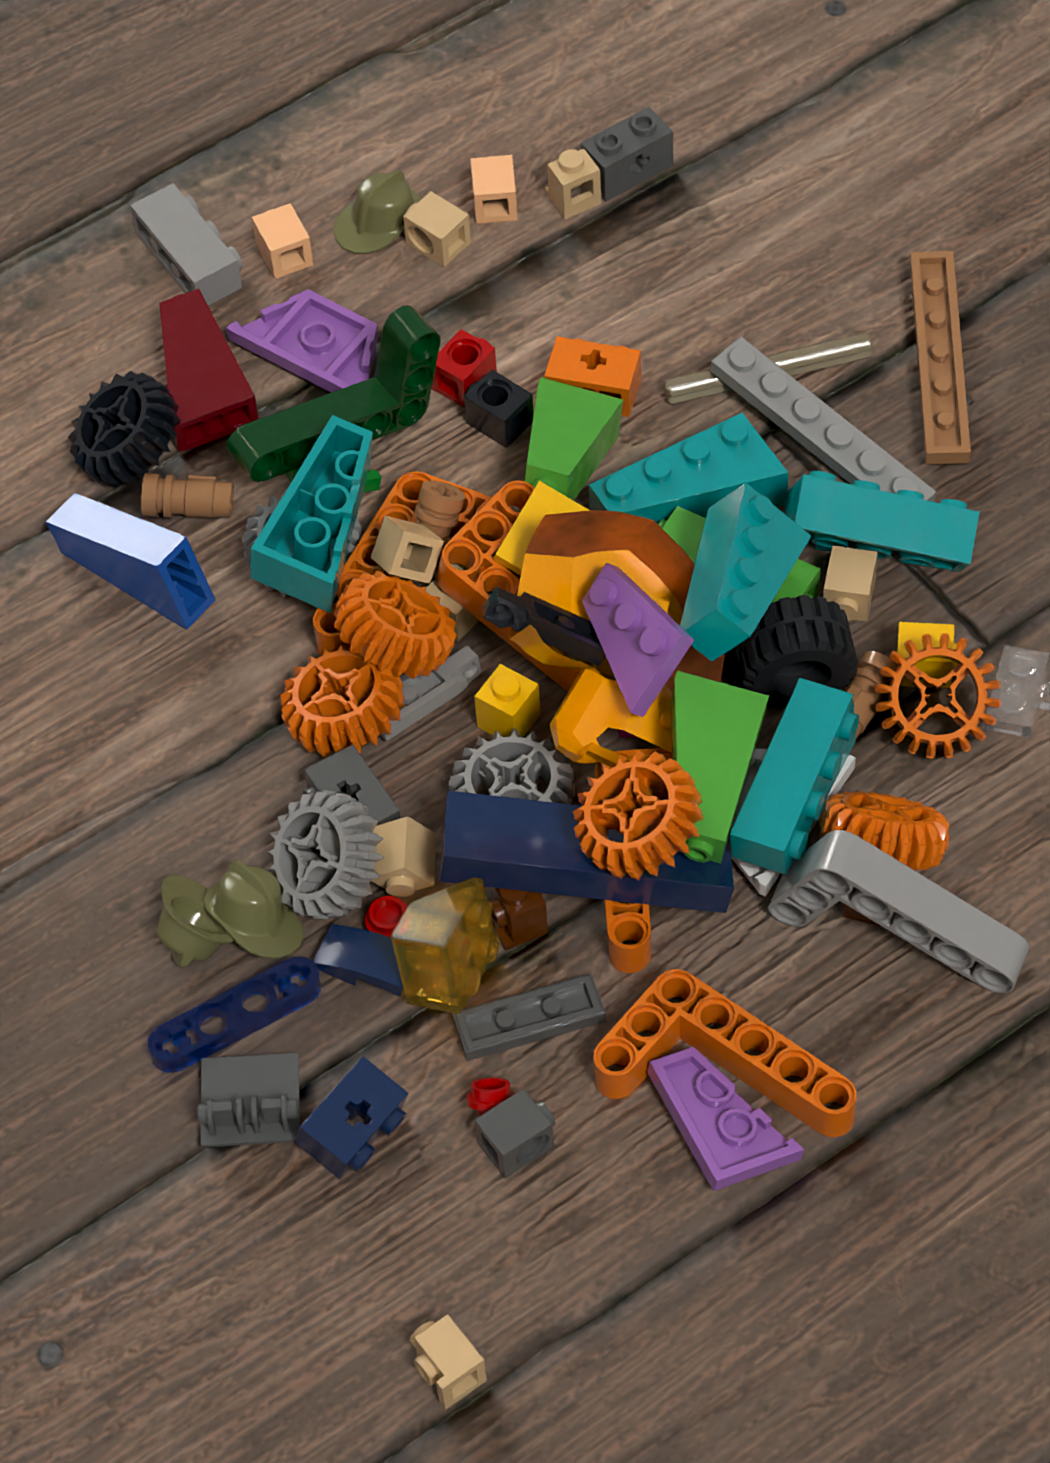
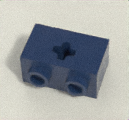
M362 1056L300 1126L295 1143L341 1180L350 1168L359 1172L376 1151L371 1144L382 1132L389 1137L398 1128L407 1115L402 1108L409 1093ZM357 1115L364 1120L363 1123L357 1122L353 1127L347 1123V1119L353 1120Z

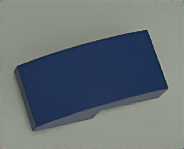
M331 924L312 961L311 967L354 986L357 980L361 979L397 996H401L420 958L421 949L375 932Z

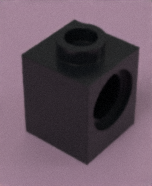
M493 369L480 381L472 383L464 396L466 423L505 448L512 444L533 423L532 393Z

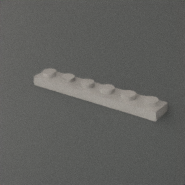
M739 337L711 361L710 372L850 484L853 485V482L856 480L870 481L879 484L880 491L897 494L898 490H912L922 493L924 495L923 500L935 501L937 492L743 337Z

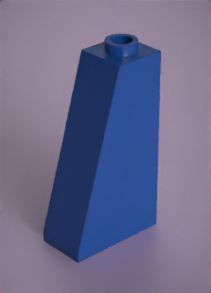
M74 493L46 521L62 554L182 628L188 629L216 600L186 536L77 493Z

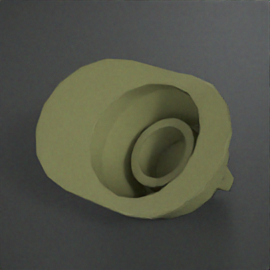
M395 170L392 173L373 174L366 177L360 183L356 198L340 213L334 224L333 232L336 242L344 250L354 254L377 252L391 244L405 231L403 216L409 207L421 201V198L415 191L410 189L405 181L404 174L400 170Z
M235 860L229 865L227 873L223 875L221 881L209 888L204 897L205 910L247 952L262 958L279 959L290 956L300 947L304 937L302 923L295 912L282 902L280 883L270 871L257 866H246L240 860Z
M171 875L163 879L161 883L163 909L157 925V936L165 946L171 949V954L177 966L184 968L192 960L206 961L213 956L222 944L232 943L233 938L205 910L204 897L208 889L192 879Z

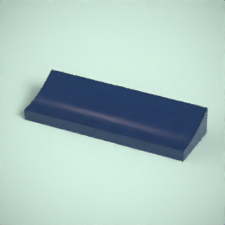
M447 791L439 882L719 913L727 912L734 891L730 835L721 864L713 861L697 862L685 856L684 853L677 852L673 856L675 867L668 866L665 862L660 864L658 877L649 874L645 869L639 881L631 878L628 873L620 879L613 876L609 870H600L592 862L593 859H589L581 850V842L576 837L573 829L578 825V822L574 819L572 812L582 807L581 805ZM608 830L610 841L623 843V834H620L617 830Z

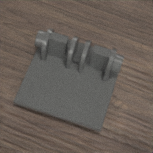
M299 1053L201 1058V1104L197 1106L198 1123L201 1124V1147L295 1142L300 1128Z

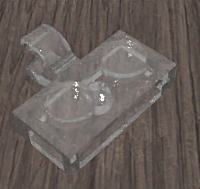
M1004 645L995 680L1000 681L1001 686L999 689L992 691L990 697L1000 699L1001 706L999 708H987L986 714L996 718V722L993 726L984 723V729L1024 737L1031 736L1037 709L1050 710V682L1044 683L1049 667L1050 653Z

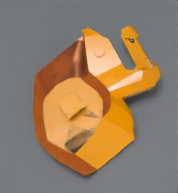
M601 510L546 514L543 517L525 552L517 596L521 597L523 592H526L590 621L582 600L605 564L609 563L619 567L680 626L695 564L687 553L654 520L619 511ZM531 625L517 632L511 627L509 640L515 642L528 655L543 664L581 669L549 724L554 745L558 751L573 762L584 764L599 762L610 767L617 765L619 754L601 747L596 739L608 727L624 730L672 752L671 696L676 672L681 671L720 682L725 654H723L716 660L710 661L698 650L690 646L644 717L630 713L607 657L600 666L585 660H573L564 654L562 650L544 643L537 630ZM653 788L654 790H657V791L663 790V789H660V788Z

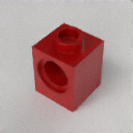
M460 329L438 353L432 390L465 408L464 396L470 385L475 381H480L492 369L497 372L495 348L484 338L475 337Z

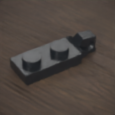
M495 587L485 604L482 605L484 618L501 629L511 626L516 632L522 631L531 625L537 630L544 643L562 650L564 654L573 660H585L600 666L606 658L591 621L531 594L523 592L521 597L499 587Z

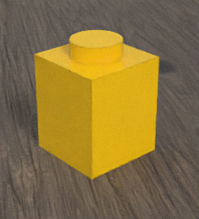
M899 622L897 652L904 659L910 656L904 646V643L908 640L915 644L917 651L923 650L922 636L924 634H930L932 647H940L942 633L949 634L948 648L955 650L957 643H954V624ZM930 658L915 664L921 672L936 679L945 677L958 665L951 660L943 658ZM904 675L899 686L915 687ZM919 679V681L926 687L933 688L931 685L928 686L921 679ZM950 679V681L945 686L942 685L940 688H949L951 686L952 679Z
M502 664L496 668L474 696L477 727L491 735H494L497 730L502 737H510V734L516 728L520 737L523 738L541 716L539 684Z

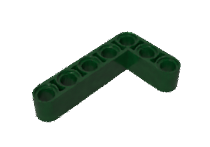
M406 305L396 309L384 323L376 371L373 378L247 423L231 434L226 444L227 451L253 481L262 482L300 468L332 415L372 431V440L417 423L426 413L429 404L440 347L439 334L413 306Z

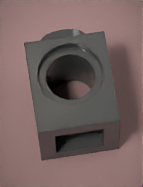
M524 1089L475 1119L477 1144L505 1179L554 1148L552 1127L555 1126V1120L552 1113L541 1100L534 1102Z

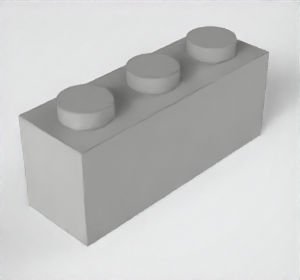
M174 183L130 205L135 233L184 293L200 289L209 306L242 288L239 270L243 268V264L238 252L232 246L226 247L221 241V236L214 223L210 220L205 222L200 216L199 209L190 195L184 196Z

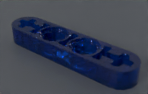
M305 957L287 959L159 1025L148 1037L147 1045L152 1063L163 1072L175 1073L201 1061V1058H206L310 1004L317 999L321 992V980L317 965ZM298 975L301 980L307 981V985L299 987L298 984L291 983V978ZM275 985H278L279 993H283V998L278 1000L275 988L273 987ZM253 995H263L270 1000L268 1006L260 1012L247 1011L243 1004L247 998ZM210 1017H221L227 1022L225 1029L214 1035L206 1034L200 1028L202 1023ZM192 1029L196 1044H192L191 1037H187L186 1031ZM171 1042L172 1045L178 1046L179 1051L171 1054L167 1049H163V1044Z

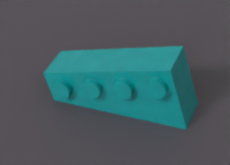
M740 413L589 484L590 510L619 511L652 519L659 524L662 519L668 520L675 508L679 506L706 518L708 508L744 483H747L759 494L766 496L775 507L785 506L788 492V471L745 415Z
M332 415L251 547V579L332 614L371 464L372 431Z
M811 471L809 475H802L787 492L783 512L811 535L810 540L815 544V550L831 552L832 546L856 547V549L877 552V559L891 558L892 553L900 554L899 561L904 564L961 572L971 564L979 511L967 509V504L959 500L942 499L940 503L923 500L924 495L922 493L912 490H898L897 494L880 491V485L864 480H856L853 482V485L838 482L834 474L823 471Z
M744 483L708 508L680 626L694 639L691 646L710 661L716 660L752 635L811 538L809 533L775 507L766 496L759 494L747 483Z
M799 678L730 832L733 858L783 874H787L794 859H801L807 845L808 832L814 821L819 818L824 802L856 742L855 734L859 724V715L854 713L853 694Z

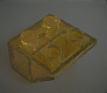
M475 877L409 904L391 935L407 1004L460 1015L468 999L476 995L483 972L488 963L494 962L499 951V937L494 933L491 919L492 905L487 900L483 879Z

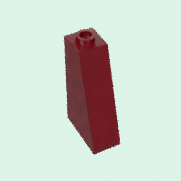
M200 289L176 295L171 299L160 302L167 388L169 393L173 395L175 403L179 406L176 415L181 420L174 427V431L178 435L174 439L178 452L181 453L230 435L239 427L258 420L255 395Z

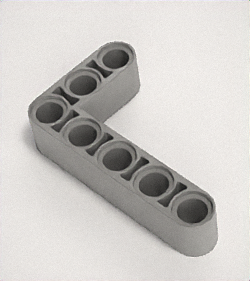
M843 830L829 832L804 851L800 860L794 859L787 874L782 873L768 906L769 912L778 921L786 925L802 927L841 901L981 987L996 993H1009L1013 991L1029 951L1028 942L1018 933L859 836Z

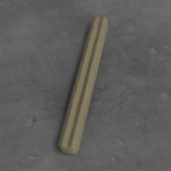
M860 333L767 355L766 357L790 376L870 358L873 355V344L868 333ZM710 369L669 378L664 381L665 396L670 404L733 390L710 372Z

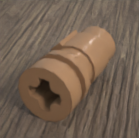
M160 473L144 474L141 493L143 517L158 518L159 513H163L164 518H173L174 514L201 518L232 517L234 503L233 482H217L216 477L189 475L188 479L185 480L176 479L175 474H166L165 478H161Z
M426 481L422 483L418 497L419 502L416 504L414 512L417 516L415 523L425 525L444 541L432 579L435 578L442 551L445 545L452 539L450 537L451 527L457 525L458 513L461 512L465 499L463 491L453 485L440 481Z
M866 651L858 661L856 676L850 679V684L842 690L853 694L854 713L859 715V724L855 734L856 739L865 730L877 712L875 705L889 699V695L875 693L876 685L884 684L890 686L891 679L885 678L879 673L881 667H888L893 671H896L899 667L889 657L875 651Z

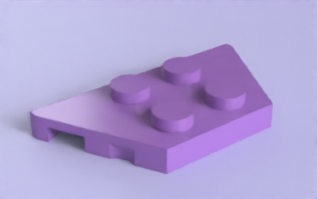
M309 289L290 297L288 301L282 304H274L260 310L261 318L243 326H240L236 321L226 328L228 340L331 393L370 379L378 340L377 324Z

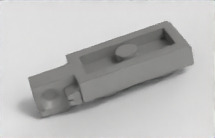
M467 645L448 657L443 665L441 664L438 671L433 670L428 677L418 675L415 679H412L406 674H402L400 678L403 683L402 689L405 706L400 709L401 721H390L391 735L380 734V736L387 742L459 695L468 687L472 680L482 673L478 655Z

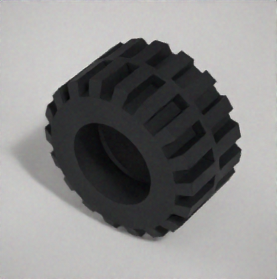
M799 595L796 598L785 597L771 603L752 635L735 646L744 688L768 695L767 706L773 705L774 708L783 709L787 707L799 678L841 690L848 686L851 682L850 679L854 678L857 674L858 661L847 615L843 609H840L839 604L834 601L827 602L826 598L819 596L809 598V595Z

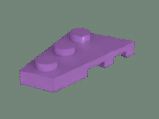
M606 563L582 602L630 713L644 717L694 639L619 567Z
M691 1047L650 1061L647 1073L713 1191L802 1159L805 1149L793 1138L787 1140L771 1125L772 1119L760 1108L754 1110L734 1091L736 1085L696 1048Z

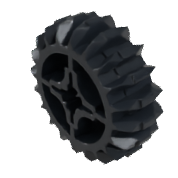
M129 371L124 377L116 374L110 384L102 381L100 390L96 394L89 393L90 400L86 405L79 406L81 414L71 422L75 430L68 437L73 443L69 452L74 456L75 463L79 465L80 470L96 482H101L105 486L109 484L116 487L121 486L123 482L132 485L137 475L144 476L152 465L160 466L158 459L161 455L171 452L167 445L169 441L178 436L174 431V427L181 421L176 415L179 406L175 403L173 395L169 393L167 387L152 376H147L144 373L136 374Z

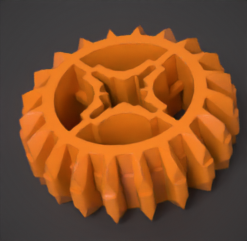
M376 571L373 575L362 573L359 579L353 578L351 583L345 587L336 604L334 627L341 632L339 639L351 644L350 652L363 656L364 663L371 662L377 665L380 672L388 668L395 677H399L404 673L409 678L415 679L418 675L428 677L433 670L438 671L441 664L443 665L451 653L457 636L454 631L457 623L449 617L451 610L439 605L440 598L428 594L426 586L420 588L414 585L411 579L405 581L396 575L387 577L380 571Z
M942 633L940 647H932L930 634H924L922 636L924 649L917 651L915 644L911 640L906 641L904 646L910 656L904 659L898 652L893 651L889 657L892 662L899 666L897 670L893 671L883 666L879 671L883 677L891 679L890 686L884 684L875 686V693L889 695V701L879 702L875 705L877 712L891 710L892 717L885 719L881 723L882 728L889 729L897 723L901 730L895 734L892 740L895 744H899L906 735L913 738L908 748V752L911 754L916 753L920 742L928 744L926 749L927 759L934 758L936 745H943L945 758H952L954 751L951 743L958 741L960 748L965 753L970 751L971 745L965 736L971 733L977 740L983 741L986 735L977 727L978 723L981 721L986 725L993 726L996 722V718L984 713L985 708H999L1001 706L1000 699L987 698V691L999 689L1001 686L1000 681L993 680L985 683L983 678L984 675L994 670V665L987 663L980 669L975 665V662L983 654L980 648L974 650L969 658L962 654L967 646V640L964 638L958 641L955 650L949 649L950 638L947 633ZM930 658L948 659L958 664L948 675L939 679L931 678L915 666V664ZM968 674L974 682L977 695L972 717L963 710L955 698L956 687ZM904 675L917 688L921 697L920 704L907 719L901 711L898 699L899 685ZM954 678L955 681L948 688L950 694H947L945 697L951 698L949 706L956 713L947 706L944 707L938 703L933 708L930 707L924 714H920V711L927 705L925 699L929 698L930 695L925 694L927 687L919 679L926 685H931L933 688L938 689ZM937 713L944 714L961 727L955 732L944 735L928 734L917 729L929 716Z
M343 643L338 651L330 652L327 648H324V654L318 658L308 655V665L306 667H294L295 678L285 680V692L280 695L282 719L291 737L296 740L297 744H302L309 753L317 750L324 758L333 751L337 753L352 744L360 754L362 746L367 743L377 746V736L380 734L391 735L390 721H401L400 709L405 706L402 689L403 683L400 676L395 677L388 668L380 672L377 665L371 662L364 663L363 656L351 653L350 649Z
M637 750L631 761L626 756L619 754L617 765L613 768L602 764L603 775L598 779L587 777L591 789L589 792L577 793L579 802L583 806L572 811L574 819L578 822V825L573 829L576 837L581 842V850L589 859H593L592 862L600 870H609L613 876L620 879L628 873L631 878L639 881L645 869L649 874L658 877L659 865L664 862L668 866L675 867L673 856L678 851L689 854V846L685 841L688 838L699 837L698 828L694 824L704 819L702 810L698 806L703 801L700 792L694 784L695 780L687 771L683 770L676 760L671 758L666 760L662 754H658L656 751L648 758L645 753ZM653 788L667 790L668 800H659L657 796H653ZM608 830H617L620 834H623V843L610 841Z
M858 790L852 793L844 791L830 796L824 811H822L819 825L821 827L820 838L834 830L851 832L914 871L918 869L927 870L940 865L945 850H947L950 837L948 834L949 823L946 821V817L937 812L933 807L923 806L921 802H913L905 797L899 798L891 796L889 793L885 795L873 791L870 793Z

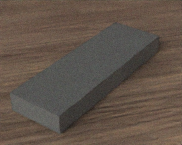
M592 974L452 1013L453 1022L466 1061L606 1022V1013Z

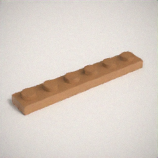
M953 251L911 252L910 272L926 464L970 463L971 446Z

